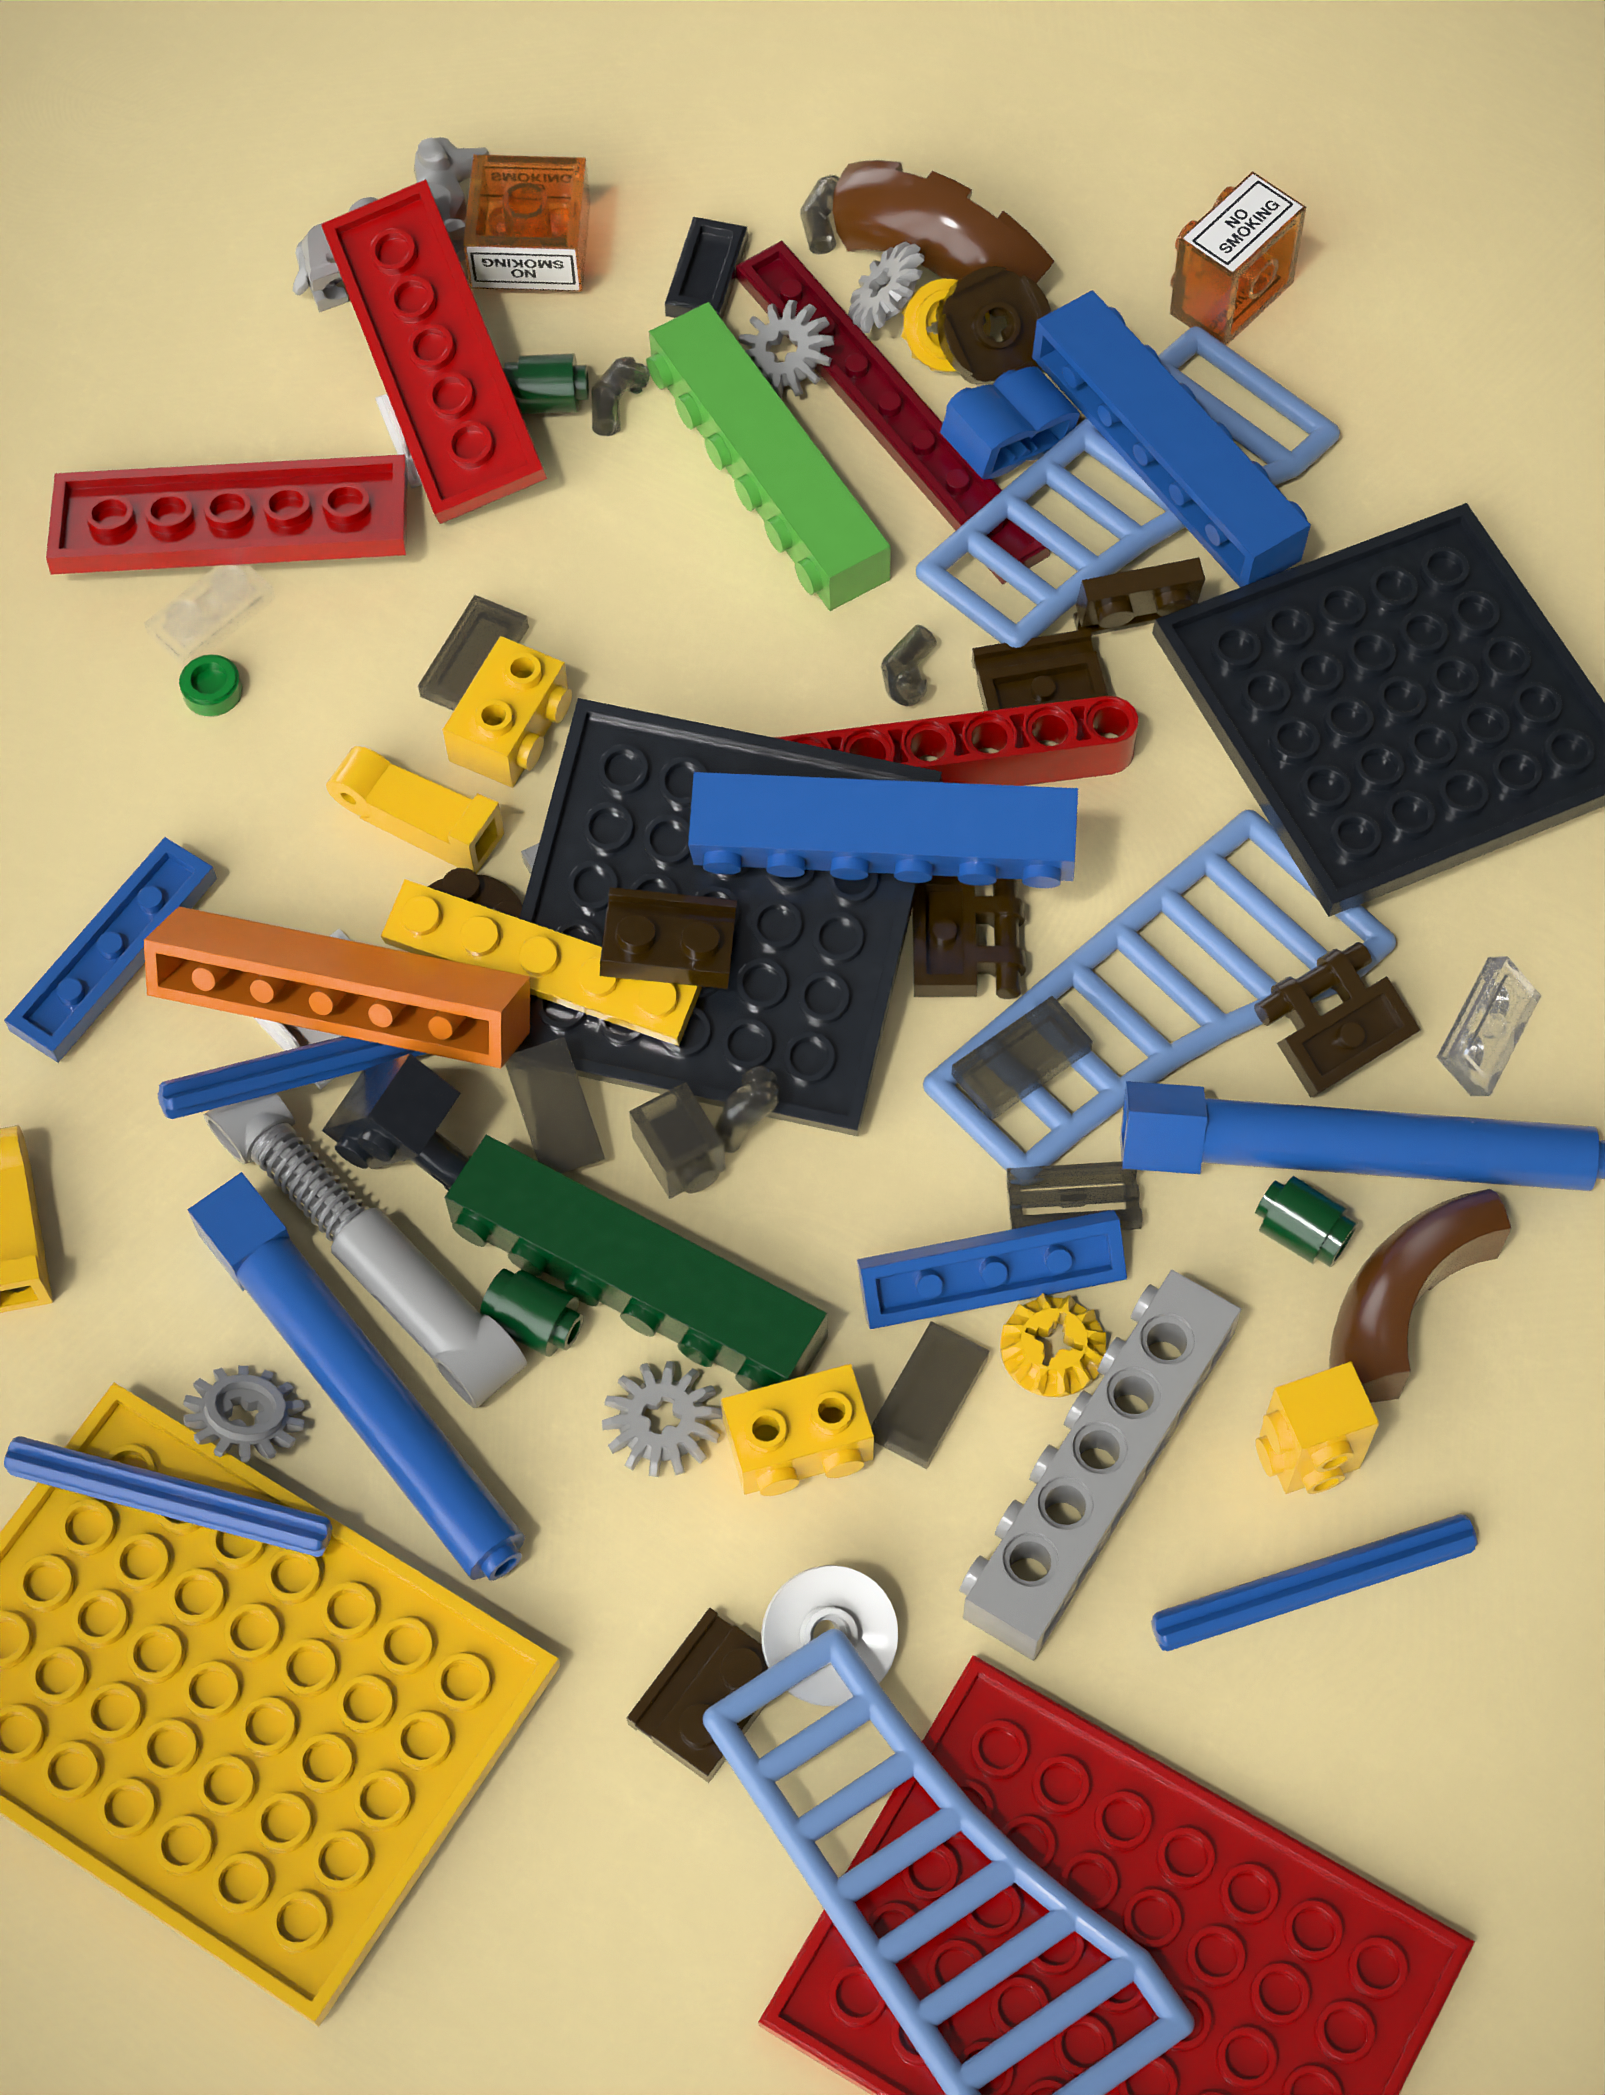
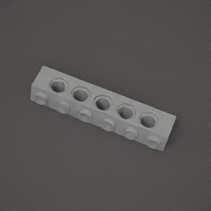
M1172 1269L1159 1289L1151 1284L1147 1286L1131 1315V1319L1137 1322L1136 1327L1127 1341L1116 1337L1099 1364L1097 1372L1103 1374L1104 1378L1096 1391L1091 1395L1083 1390L1068 1412L1064 1426L1071 1430L1059 1450L1049 1444L1034 1466L1029 1480L1037 1485L1025 1504L1014 1500L1004 1513L995 1531V1535L1001 1538L1002 1541L990 1560H987L981 1555L978 1556L967 1572L959 1589L960 1592L967 1595L963 1619L1029 1659L1035 1660L1233 1337L1241 1308ZM1156 1342H1167L1174 1345L1181 1353V1356L1173 1360H1162L1154 1356L1148 1347ZM1123 1395H1135L1141 1398L1149 1409L1140 1414H1128L1116 1405L1115 1400ZM1089 1449H1102L1113 1457L1115 1464L1106 1469H1095L1088 1466L1080 1455ZM1056 1503H1067L1075 1507L1082 1518L1074 1524L1062 1525L1050 1519L1046 1509ZM1031 1558L1039 1561L1045 1567L1047 1575L1037 1581H1024L1013 1573L1011 1565L1017 1560Z

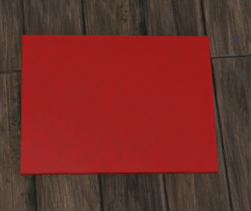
M972 1655L924 1737L923 1744L971 1802L1030 1860L1085 1905L1150 1953L1194 2018V2029L1190 2035L1105 2095H1399L1475 1941ZM914 1776L893 1790L846 1873L940 1810L939 1806ZM960 1831L856 1901L855 1904L878 1939H880L986 1867L991 1861ZM1013 1883L896 1963V1966L919 2001H921L1050 1911L1016 1883ZM823 1910L758 2021L759 2027L870 2095H946L826 1911ZM1074 1931L946 2019L937 2028L962 2064L1112 1959ZM1133 1981L981 2087L979 2092L981 2095H1052L1159 2018Z

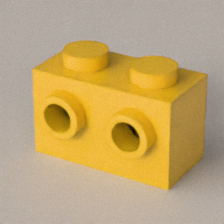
M500 636L442 729L449 761L513 788L523 770H531L539 760L544 745L543 737L552 722H561L569 709L572 690L568 689L565 662Z
M1352 1362L1274 1388L1266 1415L1263 1416V1424L1259 1433L1260 1437L1256 1438L1255 1443L1265 1472L1269 1477L1278 1476L1285 1494L1306 1488L1308 1494L1320 1493L1340 1484L1345 1479V1473L1360 1469L1379 1421Z
M851 1363L721 1399L723 1423L744 1495L760 1491L762 1496L783 1494L797 1487L801 1479L825 1473L827 1478L845 1477L861 1470L864 1467V1462L873 1460L874 1436Z

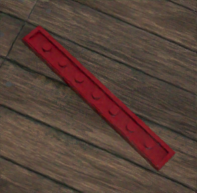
M782 240L736 265V279L767 314V306L773 303L777 307L779 317H783V311L787 302L795 300L797 302L795 316L804 307L811 304L816 308V311L809 322L826 317L830 324L818 333L819 335L834 336V345L821 347L820 353L832 358L830 366L817 363L815 370L955 531L1002 491L993 479H982L940 433L942 421L861 329L853 324L852 319ZM1008 518L987 535L989 539L1027 568L1033 567L1050 556L1049 549ZM989 569L1002 585L1006 583L1004 579Z

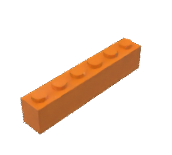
M184 907L175 909L144 939L147 995L500 1069L530 1033V976Z

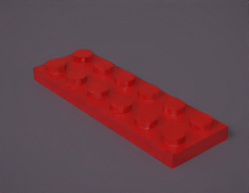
M422 180L322 223V229L438 522L442 524L548 479L427 180Z
M405 454L55 473L46 551L50 574L54 575L406 555L408 470Z

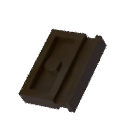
M1200 558L1082 580L1076 602L1077 613L1073 614L1076 630L1090 628L1091 634L1097 635L1153 624L1157 618L1197 604L1205 582Z
M1090 628L1031 638L1024 646L1018 648L1011 647L1007 643L972 648V665L976 671L977 685L984 711L1108 696L1097 652L1093 649Z
M610 887L599 976L728 989L737 900Z
M709 1607L626 1717L628 1725L645 1734L655 1745L709 1783L726 1759L703 1724V1715L709 1707L769 1669L764 1658L762 1644L737 1626H732L718 1616L716 1611ZM766 1705L737 1723L744 1735Z

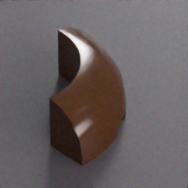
M885 160L860 161L848 164L835 186L832 213L837 234L847 252L866 249L885 252L891 247L895 248V246L902 242L915 243L921 248L918 253L924 255V261L920 264L921 266L943 279L959 280L965 275L981 268L999 266L1007 268L1005 269L1007 271H1013L1020 277L1025 275L1037 283L1055 262L1042 245L1009 214L1002 211L998 218L989 211L970 200L972 195L971 188L937 172L931 171L928 177L924 178L902 172L901 162Z
M1486 1189L1463 1194L1443 1201L1419 1213L1399 1227L1375 1249L1351 1282L1341 1304L1333 1330L1329 1369L1352 1362L1370 1403L1399 1399L1411 1372L1408 1356L1409 1321L1414 1307L1426 1291H1430L1442 1280L1465 1267L1498 1259L1511 1231V1224L1505 1206L1495 1191Z

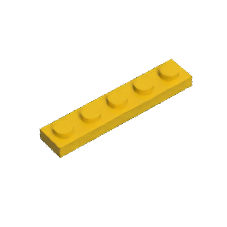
M406 879L403 881L381 934L385 944L411 953L530 976L531 995L677 1046L680 1045L702 989L701 986L599 976L602 947Z

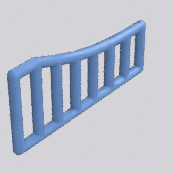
M1201 327L1189 328L1158 355L1161 364L1179 383L1186 384L1192 390L1197 403L1215 422L1222 423L1229 430L1235 441L1267 463L1263 468L1266 470L1274 486L1299 476L1339 439L1340 430L1335 423ZM1197 353L1307 432L1309 436L1292 451L1288 450L1183 374L1178 368ZM1085 418L920 561L916 567V576L921 582L997 641L1018 648L1024 646L1031 638L1038 637L1076 604L1082 580L1116 573L1147 549L1182 530L1185 526L1092 423ZM1085 451L1166 512L1141 526L1067 471L1065 467ZM1046 484L1120 539V541L1097 556L1026 503V501ZM1008 518L1078 572L1055 589L989 539L987 535ZM968 552L1037 606L1015 624L946 570Z
M1244 810L925 1077L923 1088L926 1094L1017 1182L1022 1184L1032 1182L1079 1140L1121 1109L1124 1105L1126 1081L1157 1083L1177 1068L1216 1046L1263 1024L1255 1012L1254 1005L1271 995V987L1277 982L1181 896L1204 875L1211 879L1310 970L1317 967L1319 957L1328 953L1325 948L1224 859L1249 838L1316 898L1272 825L1256 811ZM1361 904L1335 914L1338 919L1364 941L1362 944L1371 955V964L1357 972L1359 977L1362 978L1393 951L1396 946V938L1388 928ZM1160 912L1164 913L1258 1000L1224 1014L1136 932ZM1118 949L1201 1027L1173 1043H1169L1096 975L1092 969ZM1071 987L1075 988L1148 1058L1119 1077L1056 1018L1047 1007ZM1330 988L1313 998L1311 1002L1315 1003L1335 995L1337 992ZM1026 1025L1037 1033L1099 1092L1074 1113L1071 1114L1001 1047ZM981 1063L1051 1129L1046 1136L1026 1153L955 1086Z
M827 1630L705 1711L703 1724L946 2095H981L979 2092L981 2087L1133 1981L1159 2019L1052 2095H1105L1186 2038L1193 2031L1195 2022L1192 2014L1150 1953L1085 1905L1030 1860L971 1802L907 1723L841 1630ZM828 1663H831L853 1697L759 1758L737 1723ZM871 1720L895 1754L801 1817H798L776 1782ZM914 1776L939 1806L940 1810L838 1878L815 1842ZM960 1831L991 1861L986 1867L880 1939H878L855 1904L856 1901ZM1013 1883H1016L1050 1911L921 2001H919L896 1966V1963ZM1074 1931L1112 1959L962 2064L937 2028L946 2019Z

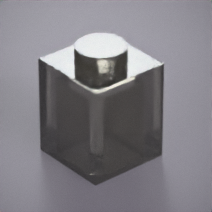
M686 1082L629 1111L632 1138L669 1199L684 1191L692 1194L704 1190L717 1180L721 1172L726 1170L724 1143Z

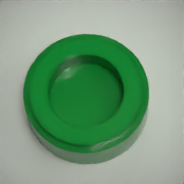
M203 655L193 659L184 667L179 678V686L185 704L198 715L213 717L225 714L238 704L242 696L243 687L236 666L232 661L220 655Z

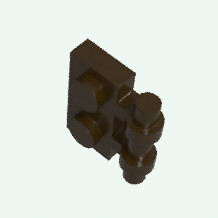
M932 875L930 881L918 883L912 907L914 997H977V974H990L995 977L996 995L999 998L1013 999L1021 995V976L1026 973L1027 966L1026 952L1019 945V927L1025 922V909L1023 900L1018 898L1017 880L997 878L993 884V896H975V885L960 882L958 876ZM976 924H989L994 928V946H977Z
M1356 942L1342 952L1338 949L1329 951L1318 958L1317 967L1297 979L1290 976L1271 987V995L1254 1005L1255 1012L1264 1025L1269 1026L1286 1016L1297 1029L1296 1032L1277 1044L1310 1098L1421 1031L1387 976L1366 988L1357 972L1371 964L1372 958L1368 949L1360 942ZM1331 988L1337 992L1343 1003L1320 1016L1311 1000Z

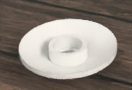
M823 1565L804 1570L784 1583L769 1603L762 1624L761 1642L768 1668L814 1639L813 1631L815 1626L823 1620H830L834 1629L841 1630L847 1636L877 1682L880 1683L893 1663L898 1644V1624L895 1611L882 1588L865 1574L837 1565ZM828 1663L787 1690L790 1694L805 1702L820 1706H838L853 1697L831 1663Z

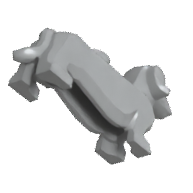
M426 138L420 142L415 154L414 172L417 180L416 183L427 180L459 260L463 261L468 259L466 247L471 246L466 238L469 237L467 225L464 222L466 202L459 183L479 174L476 156H489L490 153L486 147L457 148L447 138ZM374 197L360 199L350 207L349 212L378 199ZM318 224L308 231L304 239L296 247L295 254L299 271L294 280L292 291L297 295H301L310 287L318 311L322 312L347 303L349 300L344 287L336 286V284L343 280L322 226Z

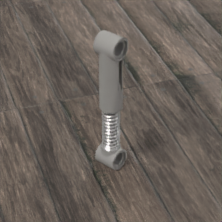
M276 1093L211 1109L204 1114V1119L211 1131L236 1160L242 1164L250 1161L260 1165L263 1171H267V1176L270 1179H274V1183L277 1186L282 1187V1192L289 1194V1199L292 1202H296V1206L300 1210H304V1215L310 1217L314 1225L319 1226V1231L326 1233V1238L329 1241H333L331 1253L433 1359L445 1380L471 1407H479L527 1366V1361L519 1347L495 1320L488 1315L482 1316L379 1208L362 1207L363 1201L355 1199V1192L347 1191L348 1185L340 1183L338 1175L332 1176L333 1169L325 1168L326 1162L318 1160V1154L311 1152L309 1144L303 1145L304 1139L297 1137L296 1131L292 1128L295 1125L292 1114Z

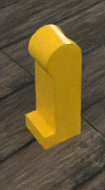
M362 746L351 748L326 783V788L335 801L349 811L359 815L360 819L458 868L471 869L476 874L505 834L499 802L478 793L472 800L391 764L380 754Z
M19 1125L0 1128V1313L53 1303L31 1164L24 1135ZM29 1286L27 1289L20 1292L5 1291L9 1289Z

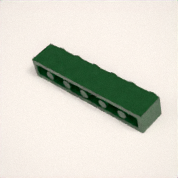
M487 1134L445 1195L450 1220L453 1223L452 1228L468 1242L480 1247H484L488 1242L508 1253L509 1260L521 1270L538 1277L545 1272L564 1282L566 1291L578 1297L579 1301L590 1306H597L601 1302L620 1312L621 1319L635 1331L649 1337H653L657 1332L678 1343L677 1347L680 1352L693 1362L705 1367H711L713 1363H716L736 1374L735 1379L748 1391L805 1376L828 1338V1320L825 1311Z

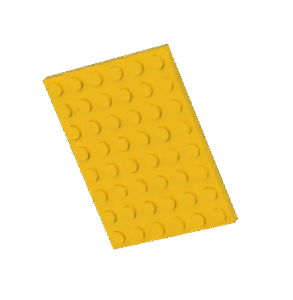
M113 1382L64 1448L327 1517L332 1525L331 1539L325 1553L322 1556L315 1557L37 1483L0 1532V1815L319 2027L559 1669L560 1662L551 1653L241 1462L231 1454L226 1453L222 1457L216 1456L214 1453L216 1445L213 1443L198 1444L194 1441V1434H196L194 1431Z

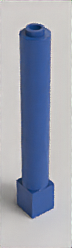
M1126 1081L1120 1131L1122 1169L1200 1174L1202 1163L1581 1191H1591L1596 1179H1605V1140H1599L1598 1131L1595 1126L1205 1098L1204 1087Z
M242 1172L187 1209L200 1238L242 1291L246 1290L470 1579L477 1580L486 1576L490 1581H494L510 1572L522 1558L519 1549L524 1543L525 1535L294 1245L287 1228Z

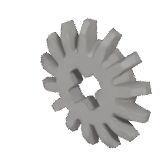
M902 242L895 246V248H889L883 252L880 262L874 260L870 264L871 274L869 276L863 275L858 280L861 288L852 293L850 300L852 305L849 307L848 316L852 319L854 325L861 328L863 333H869L874 322L878 329L884 326L885 321L896 316L912 296L917 280L921 278L923 272L916 269V267L924 261V255L918 253L921 248L915 243Z
M789 300L784 308L783 317H779L777 307L772 303L767 306L770 322L765 325L761 320L753 316L750 319V323L759 333L757 336L741 334L738 341L740 344L752 346V349L745 350L782 400L784 386L790 385L796 397L803 394L800 385L802 380L808 378L815 385L821 380L813 370L816 368L817 363L830 366L832 358L820 353L821 347L834 345V336L819 335L818 333L830 324L826 317L809 322L816 311V308L811 304H808L795 316L797 302ZM783 335H789V340L798 346L796 352L787 353L785 362L779 363L778 357L773 352H770V348L772 345L780 344Z
M672 1361L666 1362L662 1379H654L648 1363L640 1365V1371L644 1380L643 1384L638 1386L634 1381L623 1375L618 1379V1384L629 1395L626 1398L607 1395L605 1399L606 1406L620 1410L619 1415L602 1420L603 1430L620 1429L621 1432L608 1445L609 1449L613 1454L628 1446L632 1451L624 1466L632 1471L642 1457L649 1459V1476L659 1477L661 1461L671 1460L675 1475L685 1473L681 1457L687 1453L701 1464L707 1456L698 1446L699 1440L702 1438L717 1443L720 1437L719 1433L705 1426L706 1420L723 1419L722 1408L703 1406L702 1403L716 1395L714 1387L710 1385L693 1391L691 1386L700 1375L693 1368L679 1382L673 1380L676 1364ZM663 1401L673 1404V1415L681 1419L677 1427L666 1425L661 1434L651 1432V1420L643 1416L647 1408L658 1410Z
M238 1365V1375L227 1376L223 1368L213 1370L216 1380L213 1386L201 1378L193 1383L194 1388L202 1398L191 1395L185 1396L183 1405L195 1412L194 1414L184 1415L183 1421L185 1426L203 1429L194 1434V1441L198 1444H208L221 1438L214 1449L215 1455L219 1457L224 1456L231 1449L232 1445L235 1444L238 1445L241 1462H248L251 1458L250 1445H254L263 1457L270 1459L275 1457L276 1454L271 1443L279 1447L291 1448L296 1439L288 1433L303 1430L305 1420L291 1417L303 1411L304 1404L302 1400L286 1402L284 1399L293 1391L294 1387L289 1382L276 1387L271 1383L274 1373L268 1370H264L261 1377L249 1375L248 1366ZM241 1405L246 1411L258 1410L259 1412L255 1416V1425L246 1426L245 1422L241 1419L230 1421L228 1418L232 1416L233 1406Z

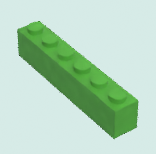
M707 302L650 330L651 356L646 359V364L651 378L659 389L668 388L675 398L677 411L686 427L690 430L697 428L705 439L704 443L707 453L715 467L719 470L726 468L732 476L737 495L748 511L756 509L764 520L765 530L773 547L780 553L786 551L795 563L797 577L806 592L810 595L817 593L828 610L831 611L889 581L891 546L711 304Z

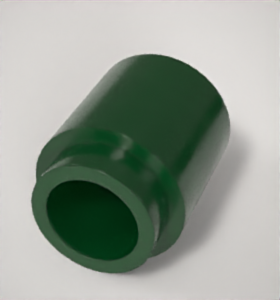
M575 353L521 355L518 362H505L504 371L522 414L578 412L579 400H589L587 365H577Z
M1292 1176L1285 1185L1275 1180L1264 1194L1255 1211V1214L1264 1219L1259 1229L1261 1233L1311 1264L1319 1260L1329 1267H1332L1337 1261L1358 1225V1222L1346 1216V1207L1295 1176Z
M502 1269L489 1285L480 1308L482 1316L488 1315L495 1320L513 1340L547 1357L552 1356L558 1348L565 1351L568 1350L576 1340L584 1321V1315L577 1312L579 1307L578 1297L524 1270L513 1273L507 1269Z

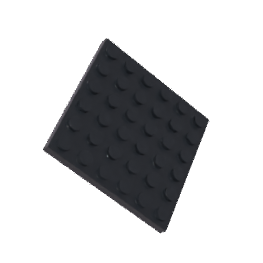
M1467 503L1155 619L1152 631L1154 638L1328 917L1605 806V702Z
M578 698L519 919L602 947L610 887L737 900L728 989L701 986L702 989L679 1046L530 994V1033L508 1061L859 1136L918 883L897 880L894 874L868 873V877L864 879L844 880L833 877L830 871L805 870V873L798 877H779L769 874L766 868L741 867V871L736 874L725 875L708 872L703 869V865L693 864L688 846L694 772L942 782V772Z

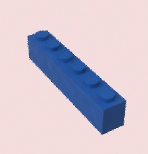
M1091 290L1037 320L1032 354L1034 361L1239 587L1283 572L1302 561L1311 524L1307 521L1301 507L1295 502L1287 500L1270 481L1263 466L1248 458L1235 444L1229 430L1222 423L1215 422L1197 403L1192 390L1186 384L1179 383L1161 364L1155 350L1149 345H1144L1126 326L1122 315L1115 308L1108 307Z
M694 772L688 846L693 864L703 865L704 870L715 874H736L741 871V867L766 868L769 874L779 877H798L803 875L805 870L830 871L833 877L844 880L864 879L868 877V873L894 874L897 880L910 883L928 882L932 879V875L958 876L960 882L976 886L991 885L996 882L997 878L1022 879L1024 885L1033 888H1054L1059 886L1061 881H1074L1078 788Z

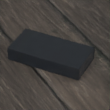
M693 216L665 301V316L677 318L709 302L719 317L723 319L736 278V265L741 263L748 241L747 226Z

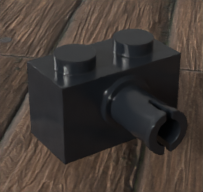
M407 1054L363 1070L322 1130V1132L337 1142L335 1145L336 1152L354 1166L362 1169H367L368 1167L374 1169L410 1159L440 1182L447 1191H449L471 1158V1155L468 1156L436 1131L461 1093L412 1054Z

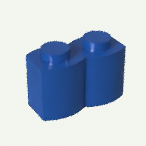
M1027 367L1003 373L993 385H982L973 389L964 388L957 392L947 404L946 415L940 433L982 479H992L1012 471L1026 460L1033 461L1042 457L1076 427L1080 412L1038 367Z

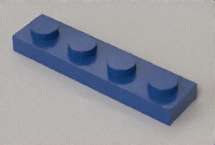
M164 837L4 1019L9 1031L59 1063L145 963L144 939L178 907L193 908L217 880L214 868Z
M1114 1210L857 1259L865 1316L870 1329L1039 1297L1042 1293L1049 1295L1127 1279L1120 1219Z

